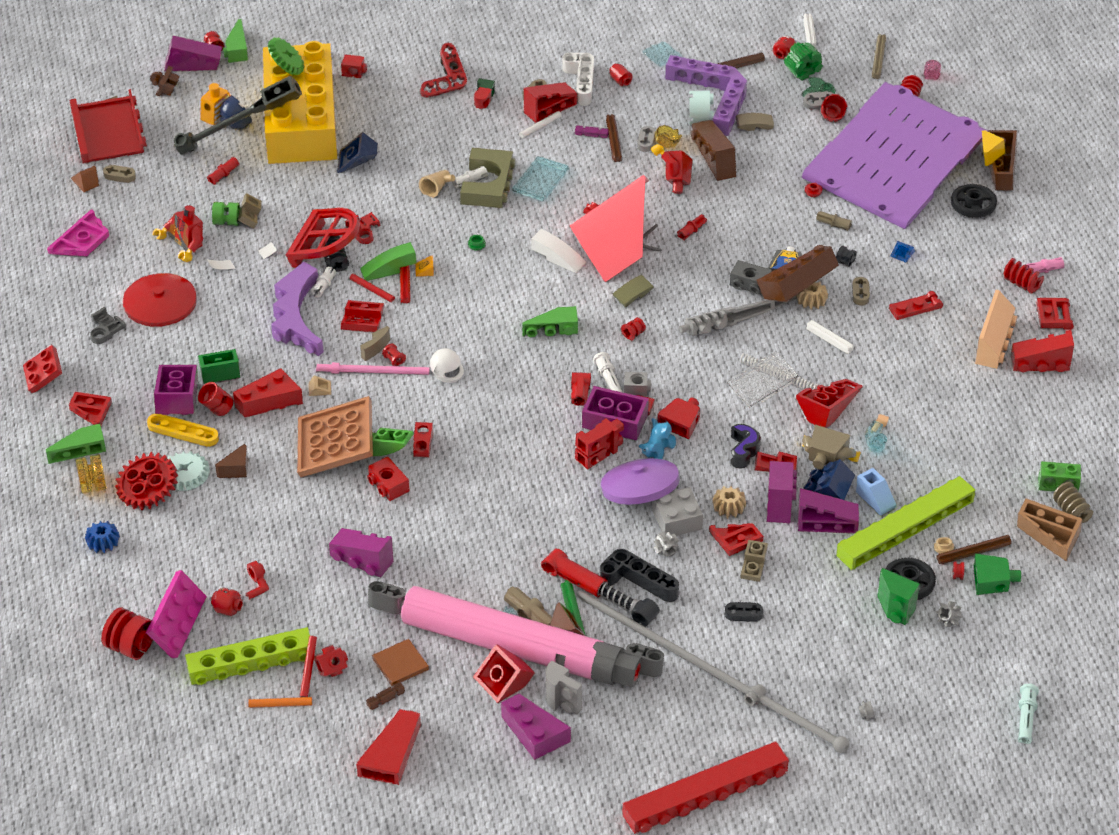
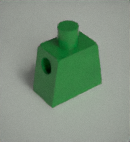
M975 554L973 568L976 595L1009 592L1010 582H1021V570H1009L1007 558Z

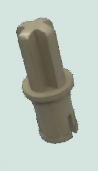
M819 211L816 216L817 221L849 231L852 225V220L839 217L838 214L832 215Z

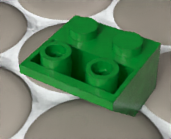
M236 349L197 356L203 384L241 378Z

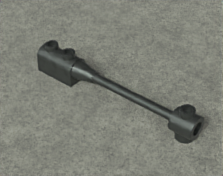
M288 76L261 90L262 97L252 104L250 108L196 135H193L191 132L177 134L174 138V145L181 155L194 151L198 147L197 141L253 113L273 110L277 107H283L285 103L291 100H297L302 95L299 84L291 76Z

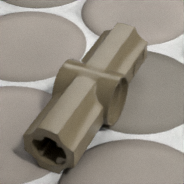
M512 586L507 590L504 595V601L517 611L519 617L546 625L551 624L552 616L544 610L542 603L537 598L531 599L518 587Z

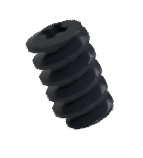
M330 236L325 246L340 239V236ZM345 247L324 257L326 266L332 267L331 271L334 269L335 271H343L349 266Z

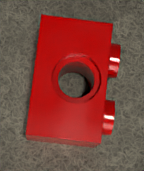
M388 456L368 466V481L371 485L377 486L382 497L392 501L410 492L409 479Z

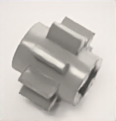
M661 532L655 538L654 549L658 554L662 553L665 556H672L679 547L677 544L679 540L675 534L671 535L670 532Z
M949 601L948 605L941 603V607L936 611L939 616L938 622H944L946 627H951L952 624L959 625L960 619L963 618L960 611L962 607L955 606V602Z

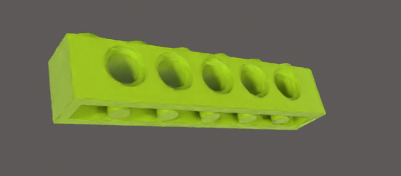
M308 627L185 654L191 685H203L208 681L216 679L225 680L234 675L243 676L248 672L256 670L265 671L269 667L286 666L296 661L305 662L310 636Z

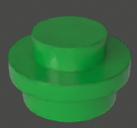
M472 235L468 240V247L472 250H482L486 246V241L481 235Z

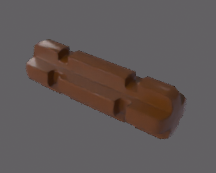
M397 682L392 685V688L388 687L375 694L376 697L371 696L366 700L369 709L374 710L379 707V704L383 705L396 698L395 695L399 696L405 692L404 685L401 682Z

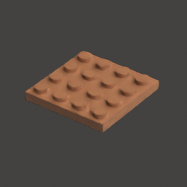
M369 396L298 417L297 473L300 478L373 456L372 400Z

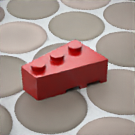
M282 368L233 392L234 407L244 417L267 413L278 408L284 409L295 404H303L302 389Z

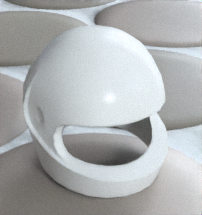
M443 348L437 350L432 355L430 367L438 380L453 383L462 378L464 368L460 357L455 351ZM457 368L460 370L455 377L448 378L445 376L447 372Z

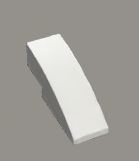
M543 229L531 238V249L545 255L546 260L574 273H577L586 264V261L574 249Z

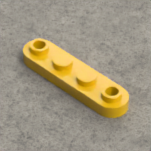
M152 414L147 418L148 429L155 433L206 447L214 446L219 441L218 431L208 426L162 414Z

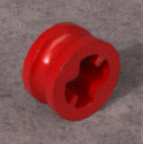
M955 561L953 562V580H956V578L964 579V562L957 564Z

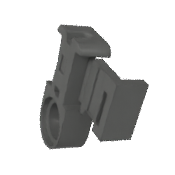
M106 307L91 314L92 321L95 324H100L90 332L91 341L95 344H102L112 338V335L123 328L126 330L125 322L118 316L113 318L109 315ZM96 335H104L102 338H95Z

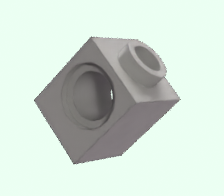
M625 372L624 393L647 397V391L651 392V380H647V372Z

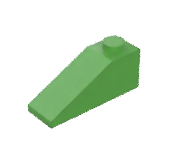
M238 19L225 41L226 48H223L224 58H228V63L248 61L242 20Z
M100 424L82 427L46 449L48 464L106 452Z

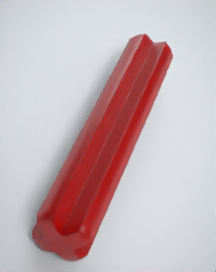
M410 265L400 267L401 303H410Z

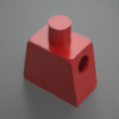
M693 397L688 401L675 398L657 414L658 423H670L672 433L690 439L700 420L699 402Z

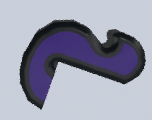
M735 424L731 427V438L739 443L731 449L733 458L730 459L733 467L742 469L750 465V458L756 456L757 452L760 451L761 436L756 429L749 425Z

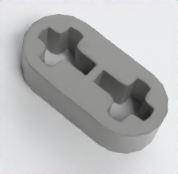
M808 93L804 97L803 105L808 109H821L824 99L834 93Z
M644 126L640 129L637 141L638 150L648 152L653 147L655 140V129L653 127Z

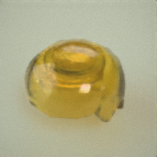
M661 125L656 129L654 136L659 145L664 148H673L680 142L682 134L679 135L678 129Z

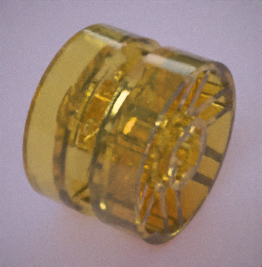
M100 454L90 456L89 465L86 457L77 458L76 465L82 494L92 492V484H94L96 491L105 490L106 483Z

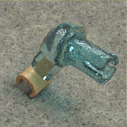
M879 414L877 420H873L865 431L867 447L874 453L883 451L887 442V437L881 432L883 427H886L889 417Z

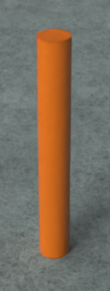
M312 697L248 699L249 708L312 705Z

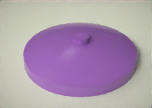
M656 458L638 459L623 463L608 471L601 480V488L604 497L614 503L642 504L660 499L671 493L678 486L680 477L678 468L672 462Z

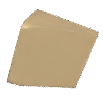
M314 375L309 382V396L331 395V381Z

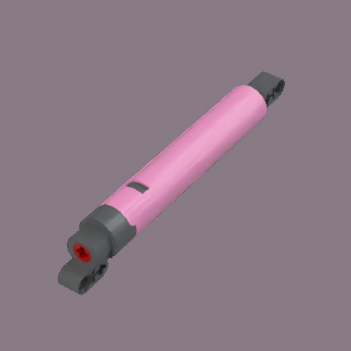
M381 581L371 582L368 586V605L391 614L401 613V619L404 624L491 650L495 644H498L521 659L547 666L552 660L569 669V673L587 679H593L609 685H614L616 682L634 687L640 674L658 677L663 672L664 653L652 647L631 643L624 649L604 641L418 586L410 588L407 594L403 588Z

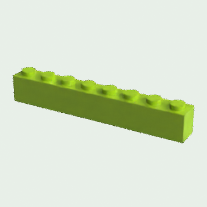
M961 476L949 480L941 487L933 489L924 496H920L914 502L904 505L901 509L888 514L878 522H873L869 527L857 531L853 536L841 540L837 545L836 556L847 567L854 570L973 503L976 490Z

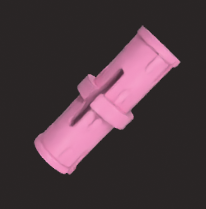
M1062 257L1051 260L1042 259L1039 262L1026 265H1028V269H1034L1033 274L1036 271L1048 273L1052 270L1063 269L1064 260Z

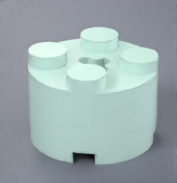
M710 90L689 91V94H693V98H689L690 117H693L690 125L707 120L713 121L714 111H710V104H714L713 93L710 94Z

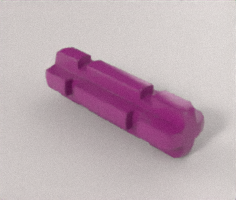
M580 125L575 127V135L582 136L584 134V136L589 137L600 136V138H607L609 134L607 128L599 129V127L590 126L583 128Z

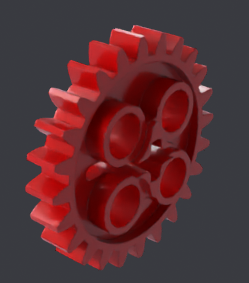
M150 452L149 456L143 453L140 459L138 456H135L134 462L128 460L129 466H122L124 472H118L120 478H116L118 483L115 485L116 493L122 502H125L127 506L131 505L133 509H136L138 506L141 510L145 506L151 509L152 504L158 506V501L165 502L164 497H171L169 491L175 490L173 485L178 483L176 480L178 477L177 468L171 459H168L166 455L161 456L159 452L155 456L153 452Z

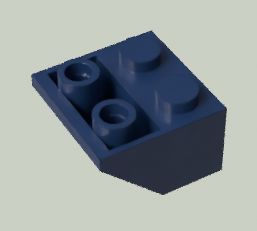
M841 459L829 462L822 469L815 468L810 472L808 482L803 489L845 500L855 474Z

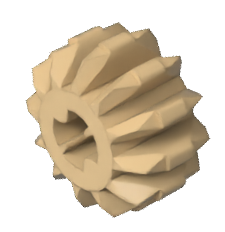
M818 282L813 283L798 293L796 297L798 304H802L803 308L809 306L811 310L814 306L817 309L820 306H824L828 299L826 286Z
M723 486L721 490L716 491L713 497L714 511L718 512L719 516L726 514L727 519L731 514L736 518L737 513H743L746 507V498L744 492H740L739 488L733 489L732 486L730 488Z

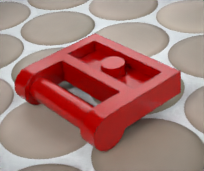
M1037 298L1036 305L1040 328H1063L1064 330H1072L1074 328V323L1070 317V301L1068 298ZM1057 307L1062 309L1063 319H1059Z

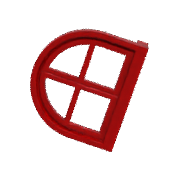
M347 208L313 209L286 253L291 267H298L304 259H316L331 255L348 245L355 238L360 228L357 215L354 211ZM324 218H335L328 230H322L326 223ZM341 218L347 219L350 223L349 228L335 229ZM343 235L336 242L325 246L330 236ZM317 237H323L317 249H310Z

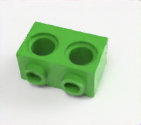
M1041 461L1038 476L1039 490L1055 492L1061 484L1070 481L1079 492L1081 464Z

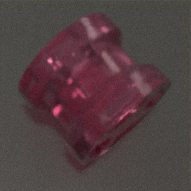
M936 60L927 61L924 67V78L938 80L941 64Z

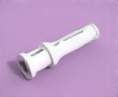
M600 352L596 354L593 362L598 366V373L601 377H604L608 388L623 392L614 374L615 367L610 363L608 353Z

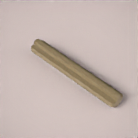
M885 34L877 36L872 69L873 79L881 78L886 43Z

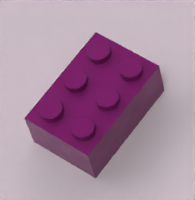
M159 365L154 390L155 414H194L198 389L197 365Z
M593 386L582 410V428L592 430L597 424L602 423V420L605 418L610 422L618 419L624 424V430L619 432V434L623 438L637 441L648 416L649 398Z

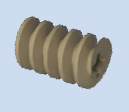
M1065 482L1055 490L1053 499L1063 512L1082 518V523L1091 519L1094 511L1090 510V505L1086 503L1085 498H1082L1081 493L1078 492L1072 482Z

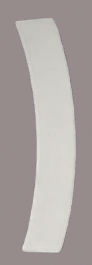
M270 242L258 251L263 259L276 252V248ZM207 259L214 269H235L231 260L215 261Z

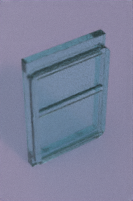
M537 156L514 185L512 191L544 201L566 174L569 166Z

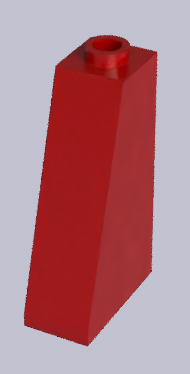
M399 709L356 764L358 777L399 785L421 726L420 713Z

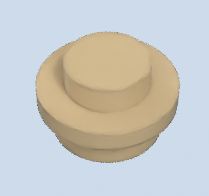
M941 537L936 540L934 550L939 554L954 550V544L950 538Z

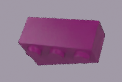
M172 35L164 71L167 70L168 66L173 67L172 71L217 70L221 58V46Z
M770 461L766 522L790 523L792 501H796L797 470H793V462Z
M800 488L798 531L853 534L858 531L859 504Z
M341 528L329 543L330 556L334 560L344 561L355 569L360 568L370 576L376 575L381 578L394 562L392 536L381 538L375 533H371L369 536L363 535L362 531Z
M521 694L501 702V717L534 760L571 742L570 726Z

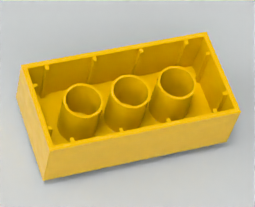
M310 41L304 45H292L304 61V71L299 75H292L284 71L273 60L268 47H263L264 89L291 76L297 81L302 91V95L297 100H291L285 103L283 107L264 111L268 164L337 160L331 44Z

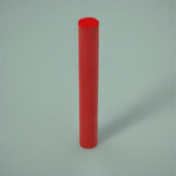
M354 273L350 275L351 281L389 302L395 300V296Z
M309 636L300 697H308L317 643L316 636Z

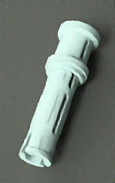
M1024 684L1020 687L1021 700L1018 704L1021 710L1018 742L1030 744L1032 742L1033 716L1038 707L1036 696L1039 694V689L1036 685Z

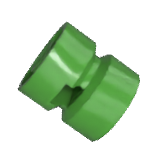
M214 202L212 206L213 225H224L226 222L228 225L238 226L237 220L239 219L240 203L229 202L226 205L224 202Z

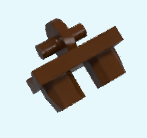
M168 66L164 75H162V72H153L151 74L150 81L154 86L158 85L159 87L155 96H161L162 93L171 96L180 78L179 75L172 73L173 67Z

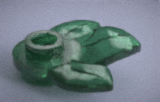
M810 77L808 78L810 87L801 93L803 97L812 92L828 91L835 94V88L831 83L825 82L822 78Z

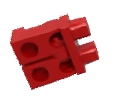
M605 418L602 420V423L597 424L589 432L584 433L580 431L576 433L575 459L588 470L610 456L611 453L613 455L617 453L618 446L623 444V437L619 432L624 430V424L618 419L610 422Z

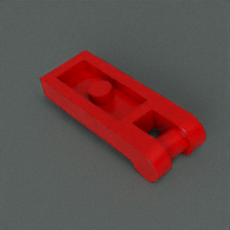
M929 291L923 296L889 304V310L896 320L943 307V302L938 299L935 291Z

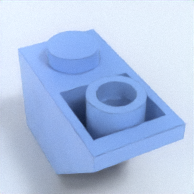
M874 468L857 476L856 493L880 516L896 508L895 500L886 479Z

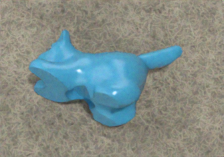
M652 418L653 428L650 439L647 443L640 444L639 448L642 449V454L648 458L663 459L664 449H673L676 446V438L670 434L672 430L670 423H658L655 418Z

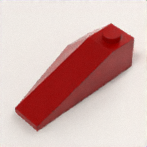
M849 379L831 382L830 386L818 385L817 389L814 390L805 388L796 395V399L809 423L814 424V426L818 425L827 428L836 421L863 386Z

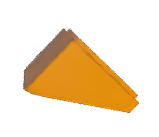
M433 255L415 264L416 277L434 276Z

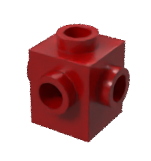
M334 645L322 648V653L314 656L321 676L331 674V677L342 674V669L348 667L346 663L348 662V656L345 650H342L340 647L334 648Z

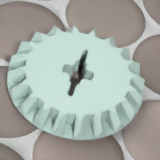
M183 451L182 454L175 452L174 456L168 455V459H171L177 468L178 477L176 480L178 483L173 485L175 490H191L202 485L207 480L210 467L204 456L200 457L199 453L193 454L192 451L189 453Z

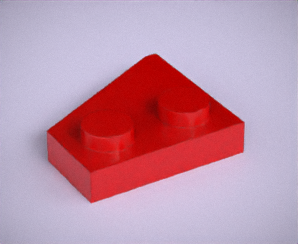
M74 392L69 403V409L91 424H100L101 426L112 404V399L108 396Z
M753 523L742 525L728 524L727 528H716L715 525L709 526V532L729 556L745 550L748 540L763 542L764 536Z

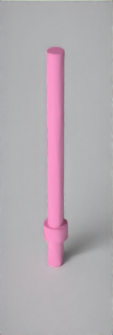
M332 362V364H317L316 370L331 372L332 374L354 372L429 375L430 367L340 365V363Z

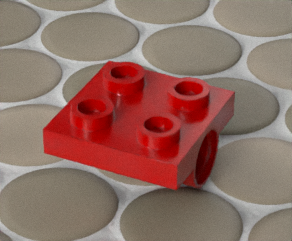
M53 345L42 350L38 355L23 364L28 391L31 393L37 392L62 374L57 348Z

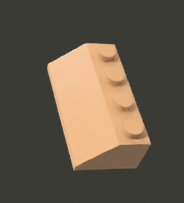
M995 290L979 337L975 364L996 369L999 363L1003 364L1005 353L1003 351H1007L1009 346L1007 338L1011 339L1013 334L1011 326L1015 327L1017 316L1014 315L1015 307L1000 290Z

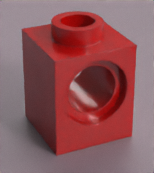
M345 54L341 63L342 76L362 78L363 73L366 74L367 63H365L364 56Z

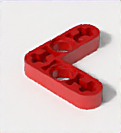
M452 43L443 44L440 50V55L448 75L423 82L420 88V94L423 97H433L459 90L466 86L467 77L456 47ZM446 48L451 50L450 56L448 52H445ZM456 63L458 65V69H451L449 67V64ZM457 78L463 80L461 84L456 82ZM446 82L448 88H440L439 83ZM425 87L431 89L430 93H428V91L425 90Z

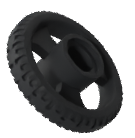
M966 184L959 186L953 191L951 205L956 212L963 216L982 218L990 215L996 209L997 197L991 189L985 186ZM990 200L991 204L982 209L983 201ZM958 201H964V206H962Z
M912 557L898 558L890 562L885 568L916 583L927 585L919 590L917 600L929 596L934 590L936 584L935 573L922 560Z

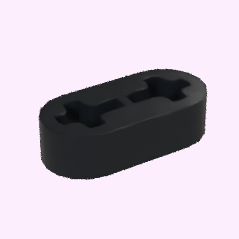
M730 602L725 606L724 615L730 621L757 622L763 618L764 609L759 603Z

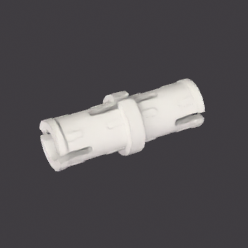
M484 166L473 171H466L465 174L455 177V181L452 182L453 186L457 189L462 187L463 181L475 182L487 177L488 174L486 173L488 172Z
M327 267L324 273L317 278L316 285L311 290L312 295L317 291L315 297L319 298L322 296L336 275L335 269L330 273L332 267Z

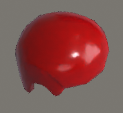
M831 94L821 104L822 116L830 122H837L844 117L848 104L845 98L839 94Z

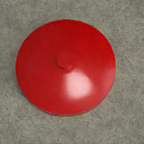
M170 273L144 276L133 282L123 296V307L127 316L138 324L151 327L168 326L185 319L194 310L197 302L196 290L192 283L182 276Z

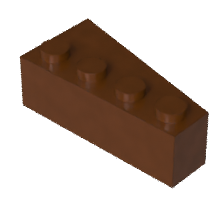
M712 120L692 123L691 139L695 140L715 179L720 181L737 177L736 155L733 144Z
M988 130L990 133L1004 139L1005 153L994 161L992 165H989L995 190L1013 191L1017 156V130Z
M821 244L757 279V283L764 299L787 302L834 270L839 264L832 247Z

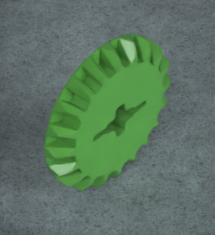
M274 37L268 42V50L271 57L284 71L292 75H299L304 71L302 56L298 54V51L289 42L287 43L286 40L279 37Z

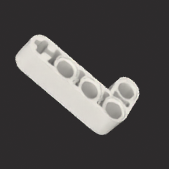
M565 53L562 56V70L568 74H578L577 103L587 106L592 102L594 56L590 53Z

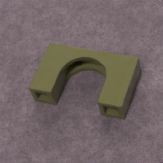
M472 148L469 156V170L473 171L484 166L487 172L497 175L498 178L486 183L463 181L460 191V202L462 205L502 208L503 203H507L508 192L506 191H510L511 181L509 180L513 179L512 169L516 167V158H513V151Z

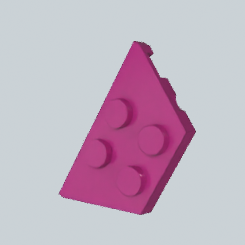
M91 209L54 241L47 250L49 254L88 256L109 237V231L102 225V221L95 216L94 210Z

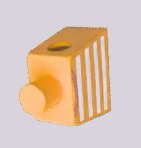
M217 83L209 85V91L201 97L200 120L213 126L222 118L220 115L221 104L230 97L228 90L219 87Z

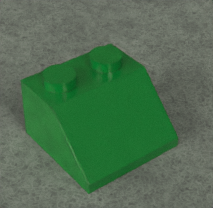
M882 568L880 571L878 599L887 618L896 624L906 625L916 610L920 584Z

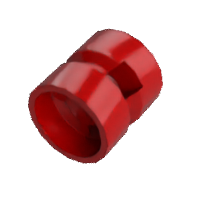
M214 382L206 383L198 393V401L217 416L227 414L233 406V397Z

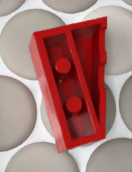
M566 82L524 87V113L535 123L557 111L562 112L577 105V92Z
M1067 330L1065 331L1066 334L1057 336L1050 334L1048 338L1040 340L1033 338L1012 343L1011 361L1013 371H1070L1074 350L1072 331Z

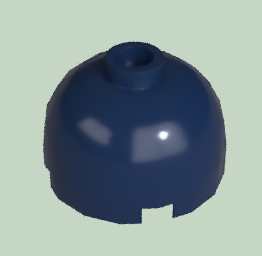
M232 95L221 104V122L246 110L245 107H241L238 104L240 102ZM249 115L229 125V127L237 130L243 129L252 122V118Z

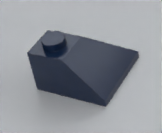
M364 132L360 133L339 151L337 173H343L368 162L370 159L373 160L378 153V143Z

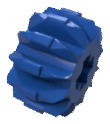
M101 520L98 524L92 523V526L87 528L85 534V541L89 549H94L96 553L102 550L104 554L106 549L112 551L113 546H118L120 538L115 524H110L109 521L102 523Z

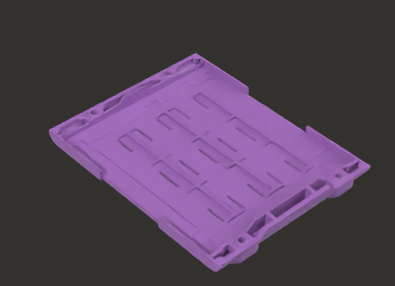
M884 82L860 108L859 113L833 141H830L805 168L802 178L811 183H817L823 189L906 229L932 200L934 191L961 161V164H963L981 144L982 131L986 129L980 127L975 120L965 116L959 117L913 95L912 91L908 88Z

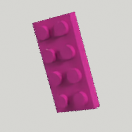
M182 570L175 572L146 631L171 658H178L207 597Z

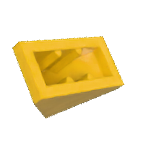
M983 130L985 166H989L1005 153L1004 139Z

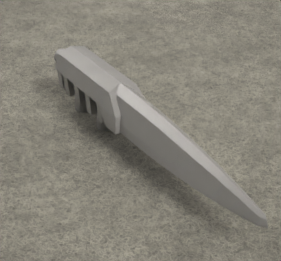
M794 296L787 302L764 300L734 308L717 309L685 319V325L679 326L680 333L687 332L693 336L697 334L702 335L703 333L707 334L711 332V328L719 330V328L723 329L727 326L737 325V322L769 312L797 297Z

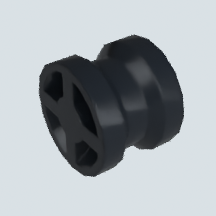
M842 245L836 254L837 262H843L845 266L850 267L856 259L857 251L853 249L848 250L846 246Z

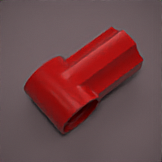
M572 372V404L578 406L586 404L588 391L590 390L591 373Z

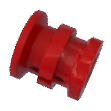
M639 317L621 326L623 336L631 341L646 330L645 323Z

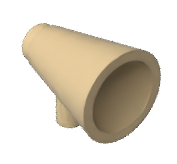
M447 170L435 172L419 180V189L423 194L434 198L447 182L455 181V176L453 174L450 175Z

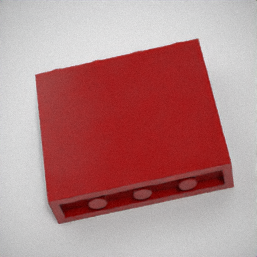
M128 89L129 96L79 105H77L76 98L69 99L82 163L144 153V147L147 146L145 136H141V133H144L142 123H138L140 113L139 109H135L137 100L135 95L132 96L131 89Z

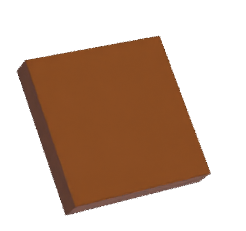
M409 638L372 655L373 661L391 686L397 682L402 683L429 670L428 664Z

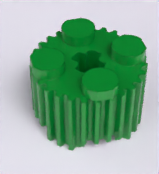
M809 42L794 43L790 48L791 52L783 60L785 66L801 81L808 79L809 75L821 71L823 67L821 64V60H823L821 53Z

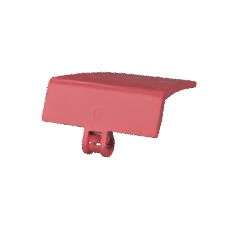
M642 175L570 225L573 233L605 282L643 257L645 183L649 181L645 175Z

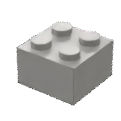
M690 487L672 491L664 497L652 501V511L662 532H670L671 535L675 534L677 536L703 530V513Z

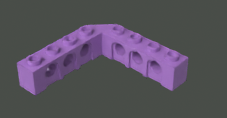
M670 55L666 63V80H677L725 91L713 117V122L725 136H729L736 120L735 117L738 115L746 97L747 80L735 67Z

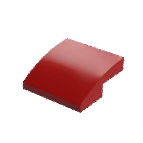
M348 300L345 306V315L341 322V330L376 332L379 329L384 303Z

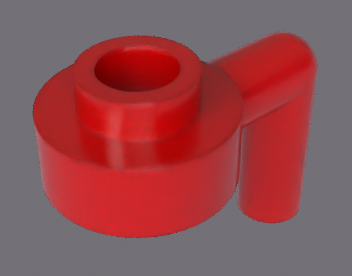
M257 561L247 564L249 576L259 585V587L245 593L249 600L269 590V586L264 579L265 568Z

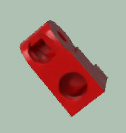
M415 422L413 457L430 456L434 434L433 423ZM427 428L429 431L419 432V429Z

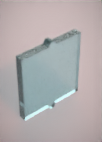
M664 41L642 51L658 66L665 65L670 55L682 57Z

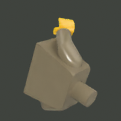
M815 425L812 437L804 435L802 439V446L809 453V460L813 461V466L817 469H822L829 462H835L840 459L842 461L848 459L858 462L861 454L860 451L849 448L851 435Z

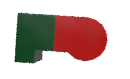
M478 79L477 91L474 93V106L476 108L485 109L489 106L495 93L494 80Z

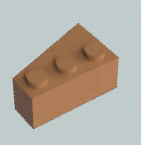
M1026 498L1018 513L1017 527L1067 561L1081 533L1082 518Z

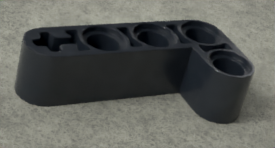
M616 549L600 565V576L608 580L609 586L616 584L624 577L663 601L674 602L679 597V581L675 577L626 549Z

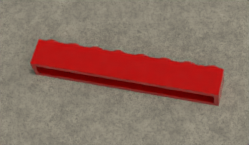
M777 741L624 802L622 804V815L634 834L648 832L653 826L658 824L665 825L671 819L678 816H687L692 810L697 808L704 809L714 801H724L731 794L745 792L748 787L756 784L763 785L768 779L773 777H782L788 772L789 759Z

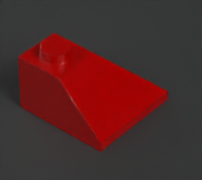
M495 644L473 678L499 703L526 687L535 672L521 658Z

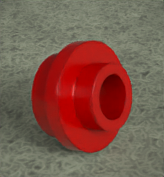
M817 183L807 184L805 186V193L810 197H817L822 193V187Z

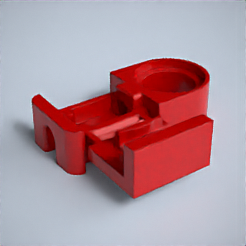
M372 212L359 219L360 228L355 238L361 244L373 242L374 237L370 229L371 225L381 226L380 221ZM346 220L345 225L348 228L350 223ZM363 235H370L368 238H361Z

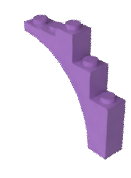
M303 262L274 285L277 301L273 304L276 321L271 324L272 336L276 341H282L285 344L292 341L295 345L304 347L308 353H314L319 356L324 352L323 340L309 330L300 316V307L303 299L316 284L318 270Z

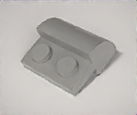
M551 660L546 667V702L554 711L561 706L565 712H573L578 715L582 710V684L569 678V669Z

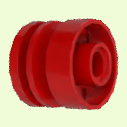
M123 607L116 608L105 622L101 634V642L106 648L112 649L115 652H121L122 655L131 659L139 660L153 642V639L146 633L152 620L136 615V613Z

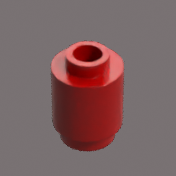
M613 64L609 69L611 78L621 87L631 83L633 75L622 64Z

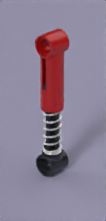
M555 548L541 562V567L545 572H550L552 576L558 575L597 598L601 596L602 598H607L608 601H613L614 605L618 604L620 608L624 607L625 611L631 613L633 620L641 623L644 627L648 626L660 612L659 606L649 598L643 601L637 600V598L632 599L631 595L627 596L625 592L621 593L619 589H614L613 585L610 587L608 580L568 559L565 552L558 548Z

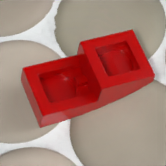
M780 451L777 456L757 452L755 471L769 472L770 461L793 462V470H796L797 456Z

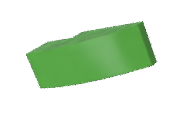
M411 242L377 255L360 268L364 280L369 281L400 274V267L417 264L416 252Z

